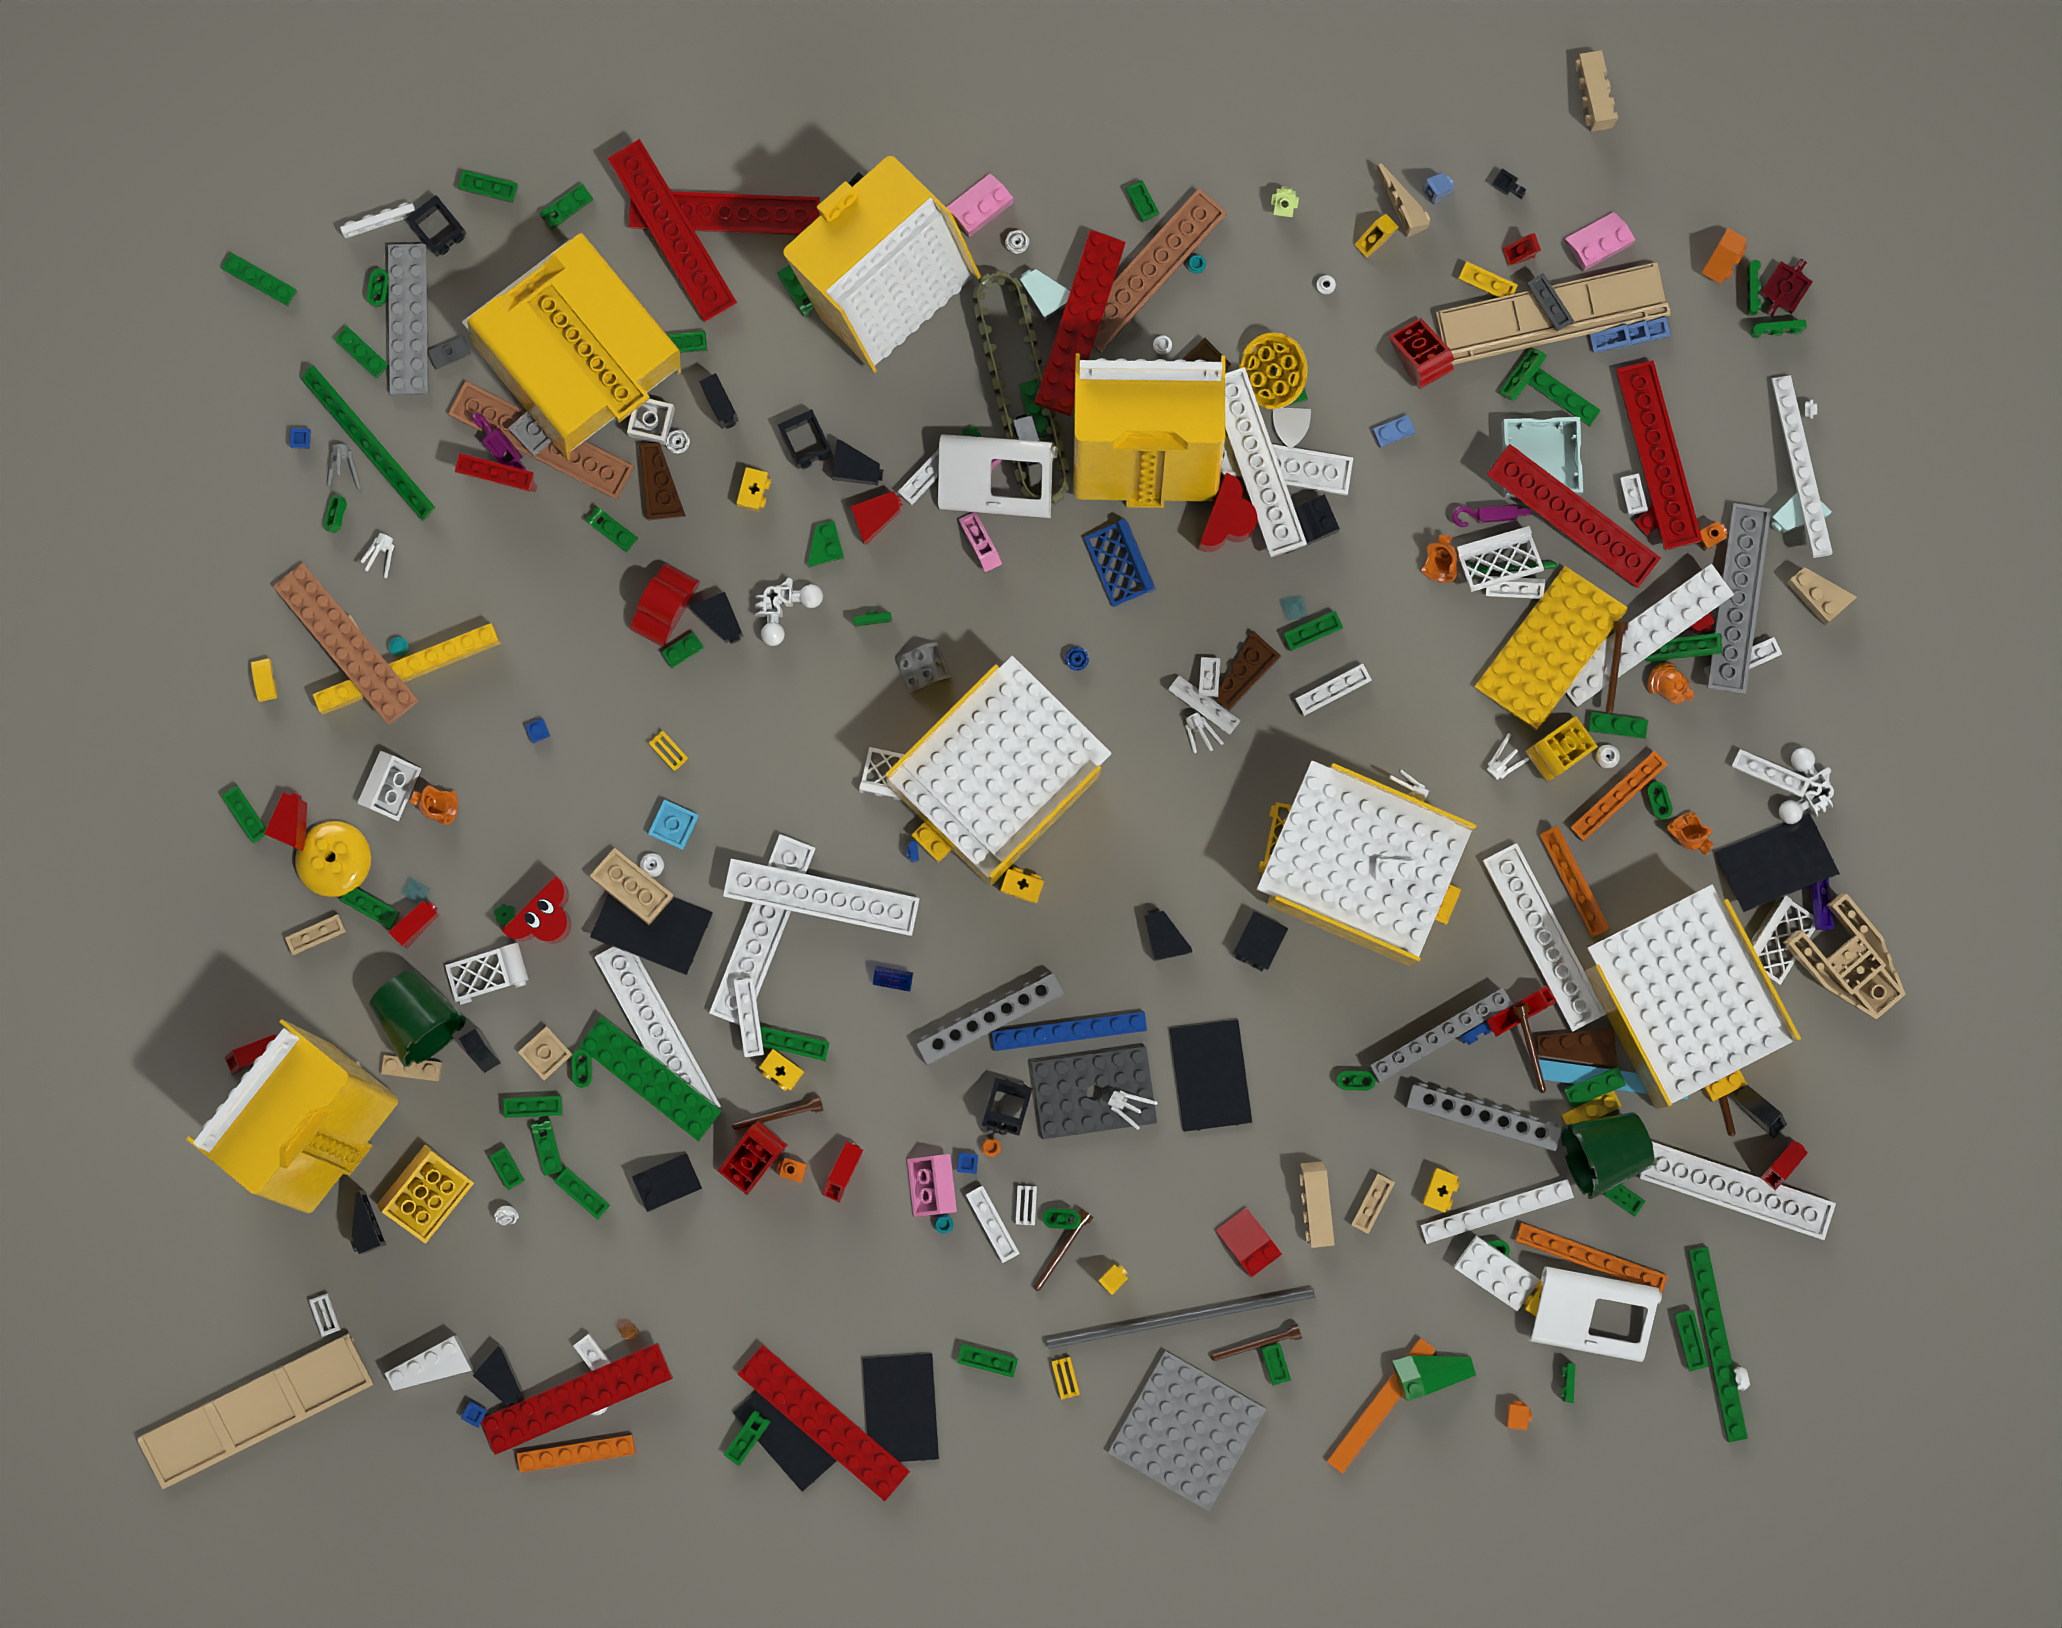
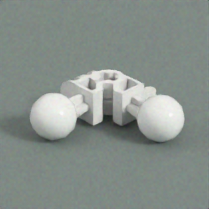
M787 578L780 586L768 587L764 591V595L755 596L756 599L760 600L759 603L755 604V608L760 609V612L756 613L755 616L767 617V624L761 630L763 642L769 646H776L784 639L785 632L779 624V617H783V610L779 605L783 603L786 607H793V602H801L807 608H815L823 600V592L820 587L809 584L804 586L801 591H793V580ZM772 593H775L777 597H774L772 603L770 597L772 596Z
M1807 748L1796 749L1791 756L1792 766L1796 770L1804 772L1806 777L1811 779L1808 788H1812V791L1806 792L1799 801L1787 800L1781 804L1779 816L1788 824L1797 823L1802 818L1803 811L1806 809L1817 818L1818 811L1825 813L1826 806L1830 809L1833 808L1830 798L1834 794V789L1829 782L1831 769L1827 767L1818 773L1814 768V753ZM1822 790L1826 791L1824 795H1820L1813 799V797L1819 795Z

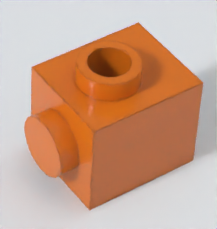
M1718 521L1700 530L1702 542L1699 543L1704 551L1708 550L1727 538L1726 528L1723 524H1719Z
M784 1158V1161L780 1160L777 1172H780V1177L802 1183L808 1165Z
M1513 1400V1404H1508L1506 1427L1527 1430L1528 1422L1532 1420V1410H1529V1406H1526L1525 1402Z

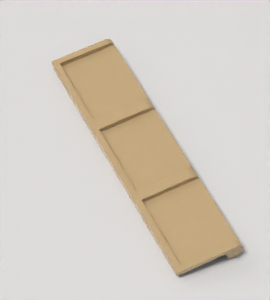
M1658 263L1553 285V289L1574 320L1558 332L1532 292L1526 291L1436 312L1442 341L1451 349L1454 357L1452 364L1455 365L1593 334L1626 324L1632 325L1643 321L1670 316V308L1665 300Z
M348 1333L138 1437V1443L163 1490L374 1385L355 1348L354 1338Z

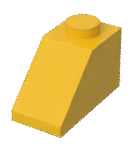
M1385 214L1377 219L1354 245L1368 258L1399 227Z
M1114 1264L1098 1281L1113 1295L1128 1279L1125 1276L1128 1272L1121 1265L1117 1267Z

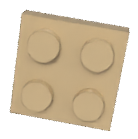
M547 1026L518 1052L544 1081L573 1055Z

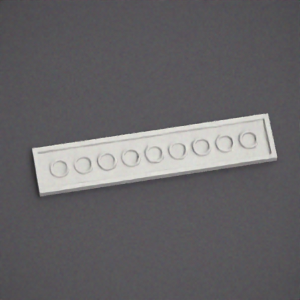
M1245 367L1226 373L1225 429L1251 503L1257 511V520L1270 557L1306 546L1307 543Z
M1225 436L1221 475L1225 476L1226 473H1229L1236 478L1243 479L1230 440ZM1272 444L1286 486L1344 496L1348 495L1353 457L1298 448L1290 449L1286 446Z
M1712 564L1629 622L1628 631L1623 634L1618 678L1734 595ZM1616 633L1602 643L1566 693L1576 707L1609 685Z
M780 834L767 866L806 874L816 848ZM752 903L712 1004L710 1014L740 1025L734 981L753 978L757 999L791 911Z
M1516 843L1482 861L1546 984L1555 997L1556 1003L1571 1032L1606 1015L1597 994L1518 844Z
M731 859L723 897L908 936H912L920 899Z
M611 947L595 956L598 965L644 1048L720 1108L719 1101L640 958L615 947Z
M1652 1142L1655 1157L1654 1166L1640 1173L1639 1179L1825 1240L1836 1203L1783 1185L1774 1190L1759 1177Z

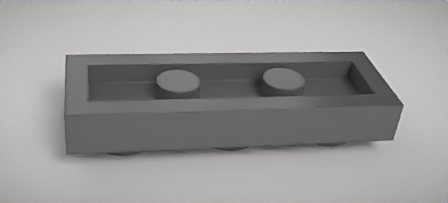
M1544 273L1527 283L1528 288L1557 332L1574 321Z

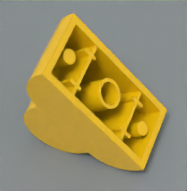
M1574 716L1527 749L1525 753L1548 783L1598 746L1577 716Z

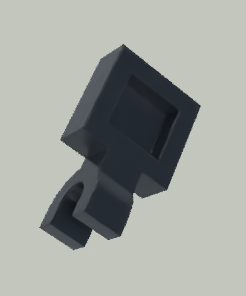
M1503 168L1492 183L1494 188L1507 196L1511 191L1522 200L1526 194V189L1516 184L1518 178Z

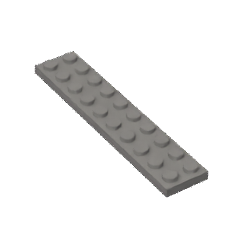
M1738 503L1732 504L1722 578L1734 595L1718 606L1714 634L1721 633L1723 654L1711 655L1707 689L1740 695L1746 694L1771 509Z

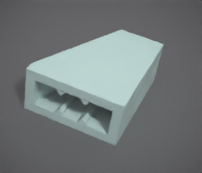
M1037 269L1033 271L1028 270L1021 275L1020 283L1044 321L1065 308L1070 293L1068 289Z
M1797 493L1770 519L1772 522L1771 526L1776 531L1785 533L1805 525ZM1821 502L1824 518H1826L1832 511Z

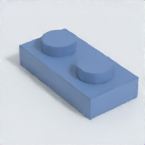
M1409 415L1373 429L1380 448L1416 433Z

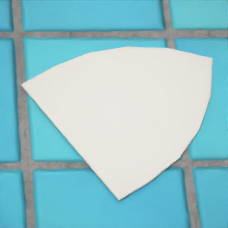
M1273 409L1275 430L1282 442L1291 449L1305 436L1310 424L1311 409Z

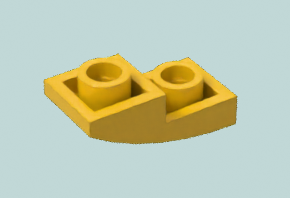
M270 658L251 662L258 701L263 702L278 698Z

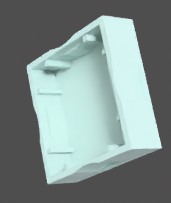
M1562 417L1547 420L1532 418L1504 419L1502 421V453L1511 444L1577 495H1582L1583 475L1580 460V417ZM1504 488V498H1517Z

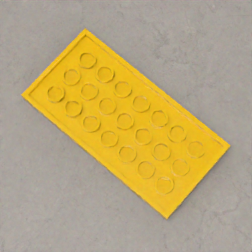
M1564 566L1543 594V597L1540 598L1475 685V689L1535 730H1538L1611 633L1613 621H1620L1628 607Z

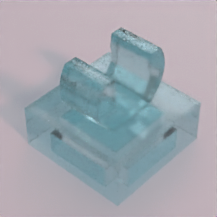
M1303 597L1284 601L1288 621L1307 617Z
M412 879L403 896L420 904L430 889Z

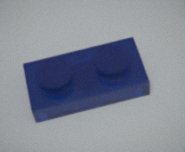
M876 966L873 985L910 992L914 973Z

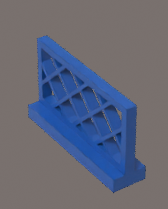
M1124 518L1118 521V523L1084 537L1113 607L1156 590L1128 520ZM1115 528L1118 529L1120 534L1117 542L1107 538L1109 532ZM1095 537L1102 538L1103 542L1100 549L1094 548L1090 539ZM1106 540L1116 544L1112 554L1102 551ZM1118 545L1125 547L1127 550L1124 559L1114 556ZM1101 553L1111 556L1107 567L1100 565L1098 561ZM1113 558L1123 561L1119 572L1110 569ZM1126 563L1134 567L1132 576L1122 573ZM1108 570L1118 574L1114 584L1106 580ZM1121 575L1130 578L1127 589L1117 586ZM1133 580L1140 582L1142 591L1137 593L1129 591ZM1115 588L1125 591L1123 599L1115 602L1113 597Z

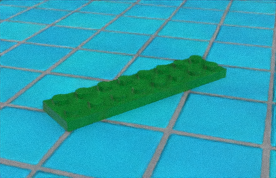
M604 1016L599 1018L579 1046L581 1049L588 1051L592 1058L697 1141L703 1138L723 1111Z

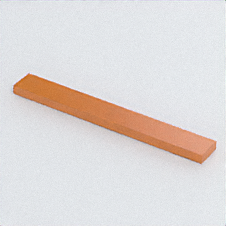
M1520 1223L1514 1240L1627 1282L1657 1287L1661 1293L1668 1275L1524 1223Z
M1419 1338L1407 1356L1433 1355L1436 1349L1422 1338ZM1395 1371L1326 1461L1342 1474L1402 1396Z

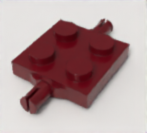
M1800 259L1796 267L1788 266L1781 261L1762 289L1760 295L1772 303L1766 311L1767 314L1770 313V316L1774 315L1778 307L1792 314L1813 283L1812 280L1801 272L1807 264L1806 261L1803 262L1804 259Z

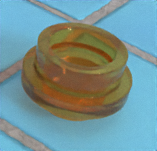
M625 1324L624 1327L620 1328L622 1338H637L639 1328L635 1327L634 1324Z

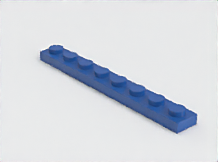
M1145 1012L995 1031L992 1032L994 1051L1144 1032L1147 1031Z

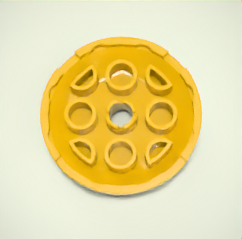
M1282 333L1262 334L1247 345L1242 353L1244 355L1238 369L1245 367L1257 404L1265 409H1280L1295 401L1303 391L1308 376L1307 359L1300 345L1294 339ZM1275 368H1278V369H1277V373H1276V375H1275V374H1274V369H1275Z
M339 821L325 822L315 826L306 833L303 851L299 849L296 851V871L302 883L312 892L324 897H340L359 887L366 879L371 867V849L364 835L354 826ZM335 853V860L328 862V857Z

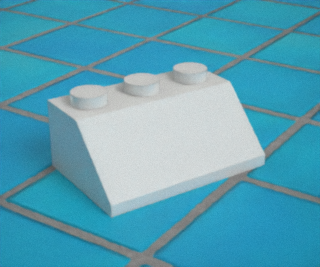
M380 751L357 804L399 821L421 768Z

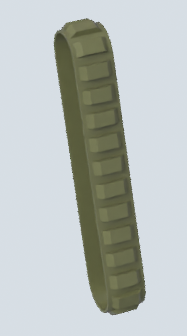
M997 271L996 274L992 275L987 273L979 279V287H974L973 302L977 303L974 306L976 321L982 322L978 324L981 339H986L983 342L985 357L991 358L987 361L990 375H995V378L992 379L994 393H999L1000 395L996 397L999 412L1004 411V414L1001 415L1003 429L1009 431V433L1005 434L1006 439L1018 440L1017 435H1013L1011 424H1014V417H1008L1006 409L1010 405V400L1004 399L1002 388L1006 387L1005 380L999 381L997 370L1001 369V364L994 361L992 353L997 350L996 344H990L988 334L992 332V328L985 325L983 317L988 314L987 308H981L979 301L985 299L986 293L982 292L985 288H991L993 283L1003 286L1005 283L1010 285L1008 289L1011 293L1016 292L1018 299L1014 301L1015 307H1021L1023 315L1019 319L1020 325H1025L1027 336L1023 337L1024 343H1030L1032 354L1028 355L1029 361H1034L1037 371L1032 374L1033 379L1039 380L1041 384L1045 370L1044 367H1039V364L1042 363L1039 348H1034L1037 345L1035 330H1030L1033 327L1030 312H1025L1028 309L1026 294H1021L1023 286L1016 277L1011 278L1008 276V272ZM1045 408L1041 410L1042 415L1048 416L1050 427L1046 428L1047 434L1053 435L1055 446L1058 448L1059 463L1055 465L1056 471H1062L1063 479H1058L1057 486L1062 488L1058 492L1056 490L1051 492V503L1056 505L1064 499L1063 492L1069 491L1070 477L1066 476V473L1069 472L1067 458H1062L1061 456L1065 453L1062 440H1057V437L1060 436L1058 422H1053L1052 420L1055 418V411ZM1011 460L1012 465L1018 467L1015 470L1017 485L1022 484L1020 493L1026 499H1041V493L1036 496L1033 494L1035 490L1032 486L1027 488L1024 480L1029 478L1028 473L1022 472L1020 461Z

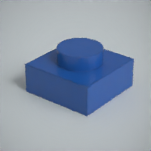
M291 428L290 448L310 449L311 430Z
M543 718L525 725L533 744L551 737Z
M917 841L909 842L910 847H906L907 858H911V862H919Z
M959 1153L957 1172L976 1174L978 1155Z
M470 1401L461 1419L479 1428L488 1410Z

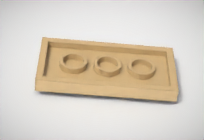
M616 848L609 853L590 875V879L648 925L652 923L674 897L670 891Z

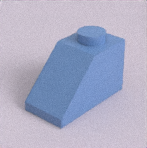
M1440 173L1426 180L1423 191L1434 205L1452 193L1454 183L1449 176Z

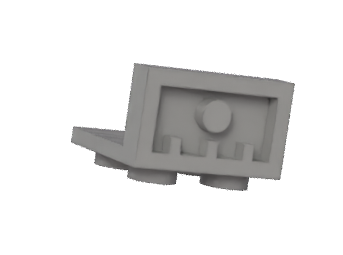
M937 642L924 644L896 658L909 693H913L934 682L951 678Z

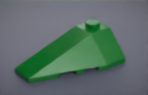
M1408 1355L1392 1360L1402 1398L1406 1401L1426 1396L1476 1376L1470 1356Z

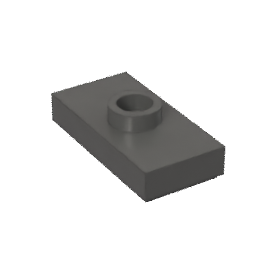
M463 336L428 351L436 369L471 355Z

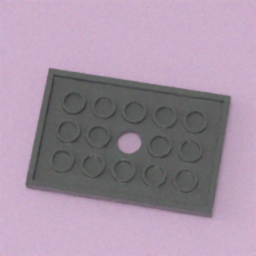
M1146 1047L1032 1063L1042 1139L1133 1127L1117 1112L1111 1110L1112 1106L1108 1102L1114 1091H1123L1127 1094L1154 1101ZM1093 1085L1099 1086L1102 1090L1101 1098L1096 1101L1090 1100L1087 1096L1088 1088ZM1126 1098L1128 1099L1127 1103L1140 1109L1141 1113L1139 1114L1125 1106L1123 1110H1120L1138 1126L1157 1123L1155 1105Z

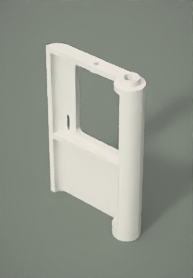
M942 434L939 442V509L1051 518L1052 461L1054 458H1057L1058 448L1052 442ZM992 459L1041 463V499L993 496L991 494Z
M1544 1267L1541 1277L1542 1294L1532 1336L1529 1338V1341L1638 1362L1644 1360L1657 1304L1661 1302L1662 1298L1659 1288ZM1597 1299H1606L1647 1308L1638 1343L1590 1335L1588 1333Z

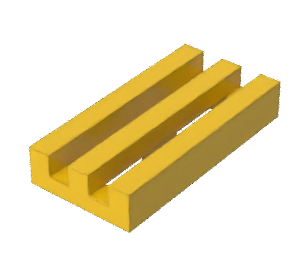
M663 730L649 742L650 746L674 772L688 760V757ZM662 737H664L669 742V744L680 754V756L683 758L681 761L663 743V741L661 740ZM656 742L677 762L675 766L655 745Z
M1067 1357L1051 1361L1061 1400L1080 1395L1071 1358ZM1064 1362H1068L1069 1370L1071 1373L1075 1392L1072 1393L1068 1377L1066 1374ZM1056 1364L1061 1366L1068 1394L1063 1393Z

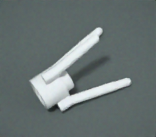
M382 533L379 534L378 538H375L373 544L361 560L363 564L375 549L365 571H369L379 551L386 553V550H388L384 578L388 577L392 551L395 547L392 544L393 538Z
M1195 713L1185 719L1187 722L1185 727L1189 734L1193 753H1197L1192 730L1194 732L1199 731L1208 749L1213 751L1203 731L1204 726L1220 745L1224 744L1206 722L1204 716L1201 717L1199 713Z
M1511 733L1507 734L1493 759L1488 763L1487 771L1496 780L1500 777L1503 779L1507 774L1529 761V758L1526 757L1505 770L1507 768L1505 765L1518 752L1515 749L1502 762L1500 760L1496 762L1511 737Z
M1400 770V773L1412 782L1414 786L1392 775L1389 777L1411 790L1409 796L1422 802L1425 801L1429 790L1425 789L1424 785L1417 782L1406 772Z
M1114 1091L1108 1102L1112 1106L1111 1110L1117 1112L1137 1130L1140 1129L1132 1119L1120 1110H1123L1125 1106L1139 1114L1141 1113L1140 1109L1128 1104V1099L1126 1098L1157 1105L1158 1102L1127 1094L1123 1091Z

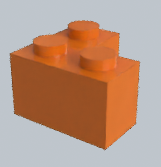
M1727 228L1706 263L1702 274L1722 284L1725 278L1728 280L1734 271L1732 269L1733 264L1738 265L1747 249L1744 246L1747 238Z

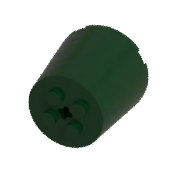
M416 970L404 971L390 979L378 989L369 1002V1007L397 1057L405 1067H410L413 1062L420 1064L437 1054L454 1039L452 1035L456 1030L461 1031L466 1022L465 1016Z
M1634 1112L1571 1123L1562 1127L1561 1141L1562 1146L1567 1148L1568 1155L1565 1156L1568 1168L1582 1194H1588V1199L1596 1198L1654 1166L1655 1157L1652 1140L1642 1120Z

